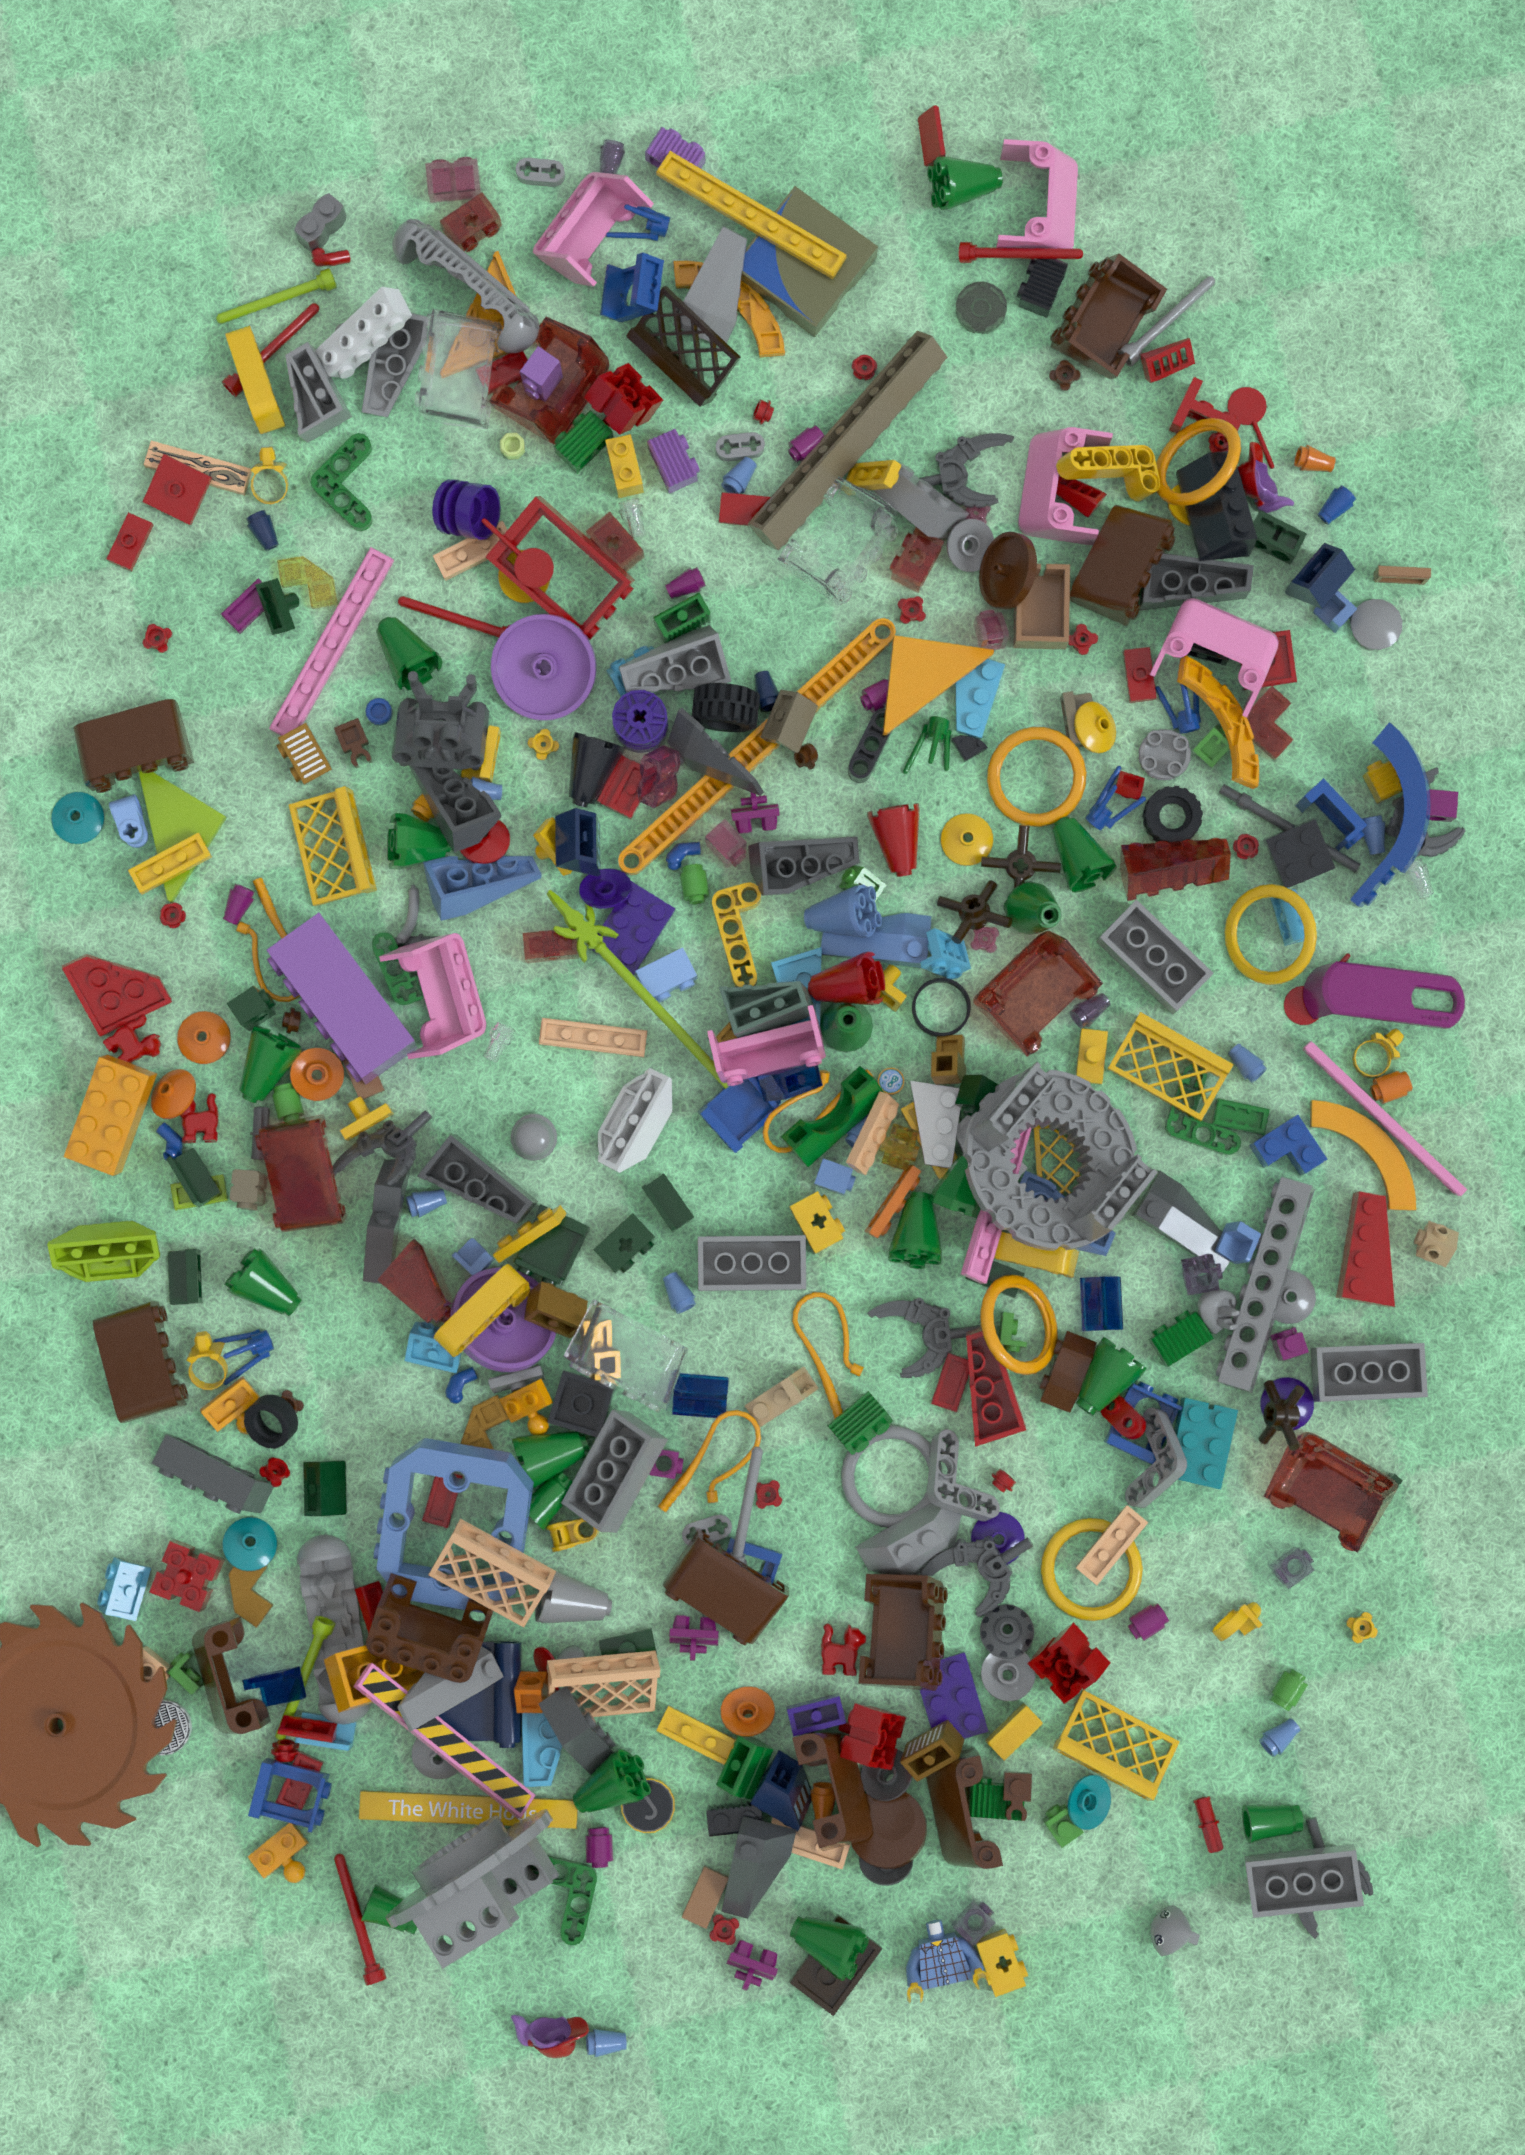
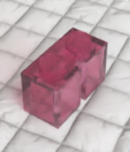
M461 157L454 161V163L437 159L431 163H425L428 195L431 203L482 198L477 158Z
M726 819L705 836L706 846L726 868L731 865L736 867L746 858L747 842Z

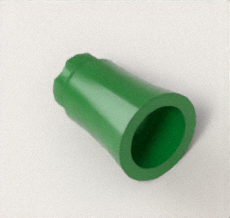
M563 1472L545 1481L532 1493L529 1517L543 1531L562 1508L563 1504L561 1502L572 1484V1481Z
M1244 1804L1242 1807L1243 1830L1249 1844L1267 1838L1292 1835L1293 1832L1303 1831L1304 1820L1299 1805L1257 1806Z
M375 1884L361 1921L391 1928L385 1917L404 1899ZM413 1920L393 1929L400 1932L405 1930L414 1935L417 1927Z

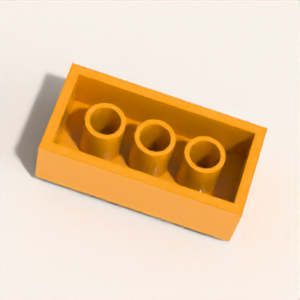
M111 1055L100 1056L63 1157L111 1176L122 1173L157 1073Z
M366 1645L335 1653L324 1659L338 1713L373 1703L354 1687L369 1663L376 1665L406 1691H409L425 1673L377 1657L368 1651Z

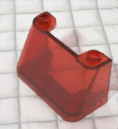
M545 317L540 324L536 343L540 348L560 361L563 374L562 380L546 402L539 398L534 400L524 392L525 388L521 379L514 389L507 385L500 386L493 393L489 403L496 410L545 441L555 444L554 441L557 436L563 431H569L573 421L588 401L584 397L598 376L608 372L609 359L591 336L549 317Z
M1045 931L1030 942L979 991L973 1003L1023 1055L1028 1057L1041 1047L1042 1036L1039 1032L1075 998L1090 999L1095 996L1103 982L1066 938L1051 931Z
M324 1114L263 1126L259 1128V1134L255 1135L257 1149L263 1151L276 1212L273 1213L274 1224L282 1232L342 1224L347 1218L345 1205L338 1203L341 1200V1195L338 1193L327 1144L328 1137H323V1135H326L325 1127H327Z
M413 1239L377 1281L427 1323L434 1321L437 1325L441 1322L445 1323L450 1318L453 1298L432 1249L424 1242Z
M1304 1432L1297 1437L1300 1445L1297 1450L1292 1451L1287 1446L1264 1497L1269 1499L1272 1505L1280 1509L1296 1505L1339 1531L1338 1539L1341 1542V1546L1349 1551L1358 1553L1369 1539L1399 1486L1392 1478L1324 1438L1311 1432Z

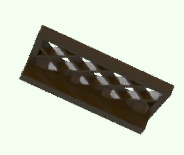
M664 286L660 290L657 313L642 316L638 324L629 330L626 337L701 407L714 400L717 396V390L741 356L667 286ZM665 296L672 302L673 312L663 313L662 300ZM673 316L675 331L665 332L664 317ZM680 316H687L690 319L692 330H681ZM657 317L659 332H652L646 326L650 318ZM692 334L694 349H684L682 335ZM698 334H706L709 337L710 348L700 349ZM676 335L678 350H671L667 346L666 336ZM723 351L731 358L726 366H719L717 352ZM702 352H711L713 367L702 366ZM685 353H695L696 368H690L686 364ZM703 371H713L715 382L711 387L704 381Z

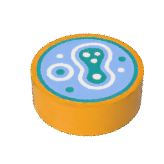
M887 1068L879 1074L877 1083L884 1093L894 1095L903 1088L904 1077L898 1069Z

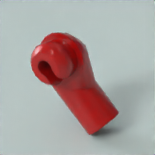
M315 248L311 252L312 262L318 267L350 263V254L347 249L325 253L323 248Z

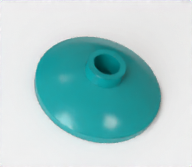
M84 792L69 793L55 804L51 816L52 826L56 834L68 843H87L93 840L102 830L104 811L99 801L92 795ZM79 812L80 818L73 821L72 814Z
M255 1517L242 1518L230 1525L225 1532L222 1545L223 1552L228 1562L235 1568L243 1571H256L268 1565L273 1559L277 1550V1537L273 1528L264 1520ZM253 1538L255 1544L249 1547L245 1544V1540Z
M1086 1775L1074 1784L1068 1798V1814L1075 1826L1084 1830H1091L1104 1821L1111 1805V1792L1107 1782L1100 1776Z

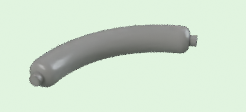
M411 885V888L408 890L407 918L403 929L397 935V942L401 944L405 943L411 936L418 917L419 889L415 888V885Z

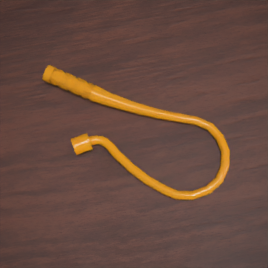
M258 878L253 881V884L263 904V908L280 937L284 938L287 936V933L273 906L274 904L265 887L263 878ZM240 921L236 931L245 935L248 933L252 937L253 965L260 988L268 992L272 999L278 1002H290L299 998V995L295 998L293 995L280 997L266 988L258 961L257 934L250 928V925Z
M866 1069V1071L873 1077L870 1071ZM820 1070L818 1082L820 1083L816 1088L788 1099L768 1115L764 1122L763 1138L771 1150L777 1153L792 1151L789 1147H777L772 1144L768 1136L769 1125L773 1118L789 1105L820 1092L829 1081V1071ZM841 1091L815 1120L823 1118L833 1110L840 1098Z
M813 1292L805 1295L797 1302L793 1310L792 1322L795 1331L816 1365L828 1402L830 1403L829 1405L836 1419L843 1413L838 1395L822 1361L798 1323V1312L807 1300L815 1297L825 1298L834 1304L842 1324L844 1364L851 1370L850 1373L860 1377L864 1367L849 1362V1332L842 1305L835 1297L829 1294Z
M740 1410L727 1411L719 1415L712 1423L695 1458L666 1494L662 1502L659 1503L658 1507L667 1512L671 1504L675 1502L682 1493V1490L685 1489L700 1464L715 1429L721 1420L736 1415L746 1418L755 1429L756 1439L753 1448L759 1447L761 1432L756 1419ZM753 1448L733 1468L712 1480L709 1485V1491L706 1492L708 1503L718 1502L717 1490L714 1489L716 1484L741 1469L751 1459Z

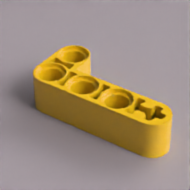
M249 325L226 333L225 336L251 414L260 434L285 427V422L275 399L251 326Z
M1145 445L1077 447L1061 457L1056 464L1058 474L1068 480L1124 477L1129 497L1138 502L1149 497L1160 488V478L1154 453Z
M751 882L719 890L712 898V909L735 987H743L745 985L743 981L739 982L738 980L741 979L740 967L747 963L750 966H745L746 975L748 977L752 976L748 985L756 986L757 984L756 969L740 917L741 912L756 908L761 901V893L758 886ZM747 890H751L756 893L757 897L753 902H746L742 899V894ZM721 897H726L731 901V906L727 909H720L716 905L717 900ZM729 922L735 923L739 928L733 935H729L723 930L724 926ZM734 948H742L746 953L745 957L741 960L733 959L730 954Z
M1001 1232L994 1259L1073 1278L1079 1251L1075 1249L1066 1250L1063 1247H1058L1054 1251L1037 1249L1014 1240L1010 1233Z
M510 1264L504 1265L437 1330L433 1339L452 1357H456L510 1304L513 1307H517L526 1299L530 1293L529 1282Z

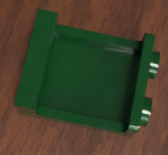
M540 1204L536 1213L537 1216L548 1207ZM565 1216L559 1225L520 1250L513 1262L519 1265L517 1271L530 1277L534 1272L543 1276L542 1282L551 1283L555 1287L557 1283L563 1286L590 1227Z

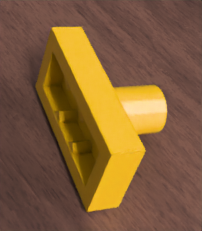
M551 817L545 819L533 836L539 843L535 848L537 857L541 860L550 858L556 866L555 819ZM557 867L563 876L572 872V870Z
M889 964L883 971L885 990L880 992L879 998L884 997L882 1002L896 1012L907 995L893 986L901 972L897 967Z
M1084 1028L1080 1031L1076 1076L1089 1081L1091 1084L1102 1085L1108 1031Z
M360 1096L347 1104L356 1121L341 1129L340 1132L344 1139L349 1141L394 1113L387 1103L370 1112Z

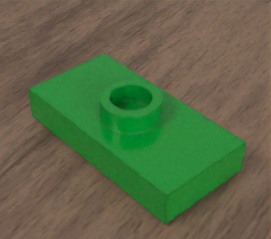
M1217 1098L1212 1124L1264 1136L1270 1109Z

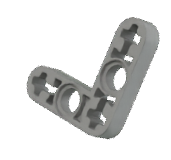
M1148 1408L1143 1414L1146 1421L1145 1434L1156 1461L1127 1487L1125 1499L1128 1505L1132 1507H1147L1178 1480L1187 1468L1186 1457L1167 1413L1156 1408ZM1166 1436L1167 1444L1165 1448L1162 1449L1161 1441L1163 1437ZM1158 1473L1159 1481L1154 1487L1153 1478Z
M948 1429L935 1434L931 1441L927 1497L929 1501L937 1507L980 1521H988L999 1514L1000 1506L994 1496L956 1483L959 1450L957 1435ZM939 1461H942L947 1466V1474H943L940 1471ZM960 1494H963L967 1498V1507L962 1506V1504L960 1503Z

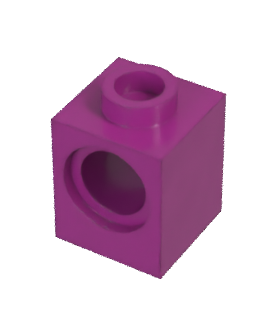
M1430 789L1431 810L1429 820L1452 822L1456 819L1458 792Z
M663 1449L659 1457L663 1455L668 1456L672 1461L671 1468L667 1471H661L657 1468L655 1462L649 1475L675 1479L676 1473H682L684 1458L679 1457V1451Z

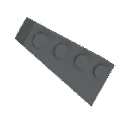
M1163 553L1157 565L1153 564L1149 572L1151 573V578L1146 588L1141 589L1140 611L1181 606L1185 600L1195 598L1205 603L1246 599L1251 591L1254 565L1218 560L1199 561V558Z
M452 1134L446 1139L417 1176L514 1223L522 1222L538 1202L457 1134Z
M165 1435L152 1461L153 1465L160 1468L158 1471L160 1474L172 1479L174 1476L182 1479L180 1484L192 1490H195L196 1487L203 1490L204 1497L218 1502L219 1499L226 1502L225 1507L235 1513L240 1514L241 1511L262 1513L274 1488L271 1482L253 1479L255 1474L236 1466L232 1468L230 1467V1462L215 1455L209 1456L208 1451L177 1436Z

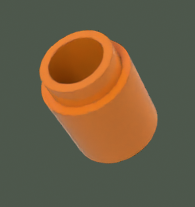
M1395 1071L1373 1079V1085L1370 1086V1090L1375 1101L1379 1100L1381 1104H1385L1407 1096V1092L1412 1091V1083L1406 1071Z

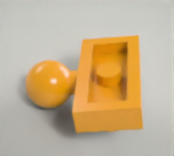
M242 1376L202 1407L200 1412L217 1432L236 1419L238 1431L248 1435L244 1425V1411L260 1398V1395Z
M542 1379L499 1399L511 1423L528 1416L527 1427L531 1434L541 1435L547 1432L549 1428L548 1420L545 1416L538 1414L537 1411L552 1404L553 1401Z
M288 1823L251 1853L248 1858L263 1879L283 1865L285 1879L290 1883H298L305 1876V1867L301 1862L293 1861L291 1857L309 1844V1842L295 1824Z

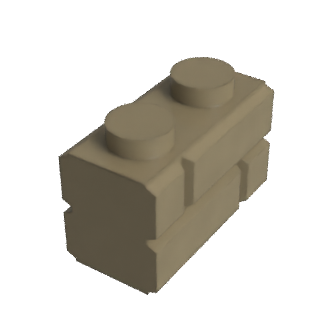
M233 1170L231 1183L234 1186L230 1190V1200L237 1203L236 1208L257 1211V1206L265 1205L266 1192H264V1189L267 1188L268 1176L259 1171Z

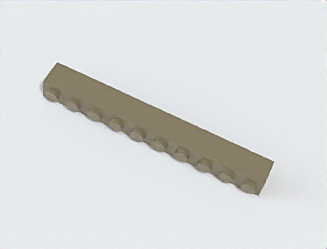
M920 331L914 333L749 521L748 525L764 544L779 551L789 541L794 532L805 523L815 508L821 505L829 492L839 484L843 476L855 466L857 460L873 445L878 436L890 426V423L899 412L905 409L907 403L924 387L927 380L940 369L941 364L948 357L933 336Z

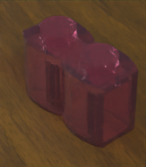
M662 745L642 757L640 763L642 779L638 784L639 802L656 808L675 797L678 788L676 774L680 768V755L678 751Z

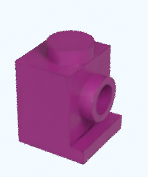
M1296 1327L1270 1335L1278 1361L1309 1353L1303 1333L1297 1332Z

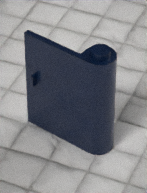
M484 1641L482 1647L492 1653L504 1677L440 1714L439 1717L468 1741H493L499 1743V1748H515V1743L521 1742V1713H517L514 1688L521 1672L522 1642Z

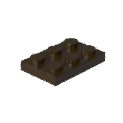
M837 1914L832 1921L853 1925L840 1914ZM867 1936L869 1938L868 1946L863 1954H858L855 1963L858 1964L857 1970L851 1980L847 1978L844 1981L837 1979L808 1954L789 1980V1983L834 2016L881 1952L882 1946Z

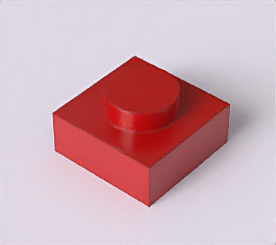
M1120 771L1116 781L1117 789L1114 793L1120 794L1124 798L1138 800L1142 794L1145 778Z

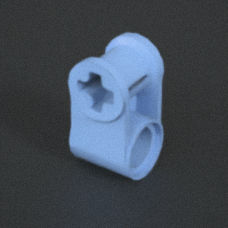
M133 794L109 802L110 811L121 839L133 848L144 846L148 841V832L137 796ZM136 829L137 832L134 833L135 837L131 838L130 836L133 834L132 830Z

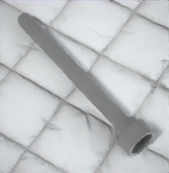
M1213 276L1206 277L1135 343L1125 344L1118 351V355L1125 352L1128 353L1130 356L1126 364L1132 367L1140 360L1142 350L1215 284V278Z
M754 1447L752 1450L733 1552L729 1553L746 1565L747 1560H745L743 1552L763 1450L760 1447Z

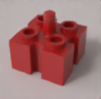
M629 363L616 368L614 373L608 371L599 375L584 397L596 412L606 415L603 422L619 435L631 430L634 425L638 427L648 422L664 401L650 385L646 387L641 382L643 377Z
M176 1539L171 1540L161 1561L166 1563L167 1567L165 1570L156 1573L149 1593L167 1600L174 1599L176 1596L181 1597L180 1605L201 1612L205 1610L213 1591L207 1585L209 1581L217 1580L225 1559L206 1551L201 1552L199 1556L193 1554L194 1546Z
M1074 1622L1061 1631L1056 1638L1053 1637L1042 1645L1027 1663L1041 1679L1048 1678L1052 1683L1050 1689L1064 1704L1078 1695L1082 1689L1085 1690L1095 1683L1111 1664L1097 1647L1094 1649L1089 1647L1090 1644L1087 1641L1089 1638Z
M855 1703L854 1708L849 1713L848 1722L838 1727L840 1732L849 1734L845 1735L841 1741L840 1748L842 1750L840 1757L867 1767L892 1770L898 1750L895 1748L898 1738H901L907 1717L878 1707Z

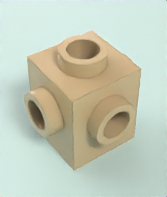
M1428 1221L1424 1230L1419 1229L1415 1236L1414 1244H1417L1416 1256L1428 1262L1446 1267L1457 1250L1459 1232L1449 1229L1444 1225Z

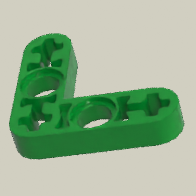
M361 433L352 435L312 475L310 481L315 493L356 531H365L370 528L373 521L369 509L342 482L372 451L369 438ZM364 441L365 450H356L353 453L356 459L352 461L349 454L345 453V451L349 450L351 454L356 449L354 443L358 442L361 444ZM343 458L349 462L346 470L338 471L334 468V464L338 459ZM328 478L327 483L333 489L331 494L324 486L318 488V479L325 480ZM344 494L349 497V502L346 506L338 507L335 505V498L338 495ZM352 508H354V510L359 515H363L365 513L364 517L366 521L364 523L360 521L355 523L356 518L354 514L350 512Z
M386 931L377 933L372 940V948L394 1001L399 1005H409L424 999L418 974L410 976L409 972H406L403 968L400 974L396 976L390 975L387 972L386 966L389 962L399 961L394 959L380 962L379 956L384 955L385 951L382 947L378 948L376 944L380 942V937H384L385 940H391V943L388 945L390 952L399 947L391 933ZM417 980V988L422 993L421 995L417 996L415 990L408 994L409 999L404 1000L402 996H397V993L400 992V986L410 989L414 987L411 982Z
M1188 1065L1183 1070L1181 1076L1194 1070L1193 1065ZM1197 1066L1198 1071L1204 1070V1069L1200 1068L1199 1066ZM1207 1073L1200 1075L1203 1088L1207 1079ZM1191 1077L1183 1079L1182 1084L1189 1086ZM1196 1080L1194 1082L1193 1088H1198V1091H1200L1198 1082ZM1179 1084L1174 1097L1181 1095ZM1184 1089L1185 1094L1195 1092L1191 1089ZM1201 1094L1192 1096L1193 1105L1190 1108L1194 1111L1197 1110ZM1171 1105L1165 1123V1129L1169 1136L1223 1155H1232L1240 1149L1241 1139L1237 1133L1204 1121L1200 1122L1191 1116L1189 1118L1183 1116L1181 1125L1185 1126V1129L1175 1133L1171 1122H1176L1179 1114H1174V1111L1176 1109L1181 1113L1184 1112ZM1205 1127L1209 1130L1210 1138L1207 1142H1201L1196 1138L1198 1128ZM1216 1131L1220 1132L1218 1138L1227 1139L1228 1136H1231L1235 1147H1230L1226 1150L1225 1144L1218 1141L1215 1144L1216 1147L1212 1146Z
M547 1855L553 1865L561 1864L566 1868V1875L561 1879H553L551 1884L570 1888L560 1936L566 1944L575 1946L585 1936L597 1883V1872L591 1865ZM534 1869L533 1873L539 1874V1870ZM584 1870L589 1871V1876L593 1878L592 1881H587L585 1891H591L590 1895L582 1891H573L574 1887L580 1889L581 1879L577 1878V1875H582ZM576 1897L583 1898L587 1903L586 1909L582 1912H576L572 1909L571 1902ZM568 1914L575 1918H584V1922L578 1920L576 1929L581 1934L575 1935L574 1939H570L569 1933L565 1932V1929L571 1928L573 1919L567 1918Z

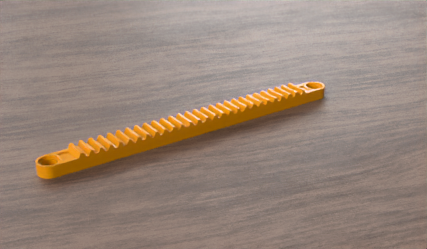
M885 618L872 622L797 692L818 706L817 712L892 643L896 633L893 622ZM886 626L890 631V635L886 639H879L875 635L877 627ZM768 718L729 753L730 758L733 756L749 772L754 770L758 764L762 763L767 756L781 745L767 742L761 738ZM706 775L701 778L620 853L618 862L622 872L627 875H637L644 870L665 849L670 847L674 841L684 834L688 828L693 826L697 820L708 812L711 807L716 805L734 786ZM630 854L636 855L639 858L638 866L635 868L626 867L624 864L626 856Z

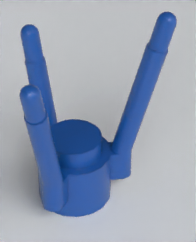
M626 204L624 206L626 210L648 219L646 229L650 230V233H606V237L651 239L658 241L659 236H666L671 217L648 207L638 206L636 208Z
M1180 683L1185 710L1178 712V718H1176L1161 688L1156 686V692L1171 719L1173 729L1179 728L1180 734L1199 730V723H1202L1199 712V696L1193 692V709H1191L1187 687Z
M1121 766L1116 767L1096 803L1085 817L1089 823L1100 831L1105 826L1111 829L1118 820L1146 800V797L1143 796L1114 817H1110L1113 812L1106 805L1117 789V785H1113L1122 769Z
M260 1329L249 1333L214 1339L213 1343H227L249 1339L247 1340V1345L225 1353L223 1355L225 1359L251 1350L253 1355L259 1354L225 1379L224 1385H228L262 1359L270 1357L269 1351L274 1350V1345L267 1330L261 1332Z

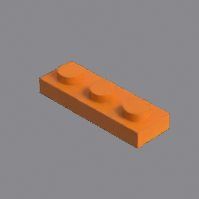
M907 1164L865 1229L866 1233L875 1238H879L880 1235L884 1236L892 1224L890 1222L891 1217L894 1213L898 1214L906 1203L904 1197L909 1190L913 1191L920 1182L921 1178L918 1176L921 1170Z

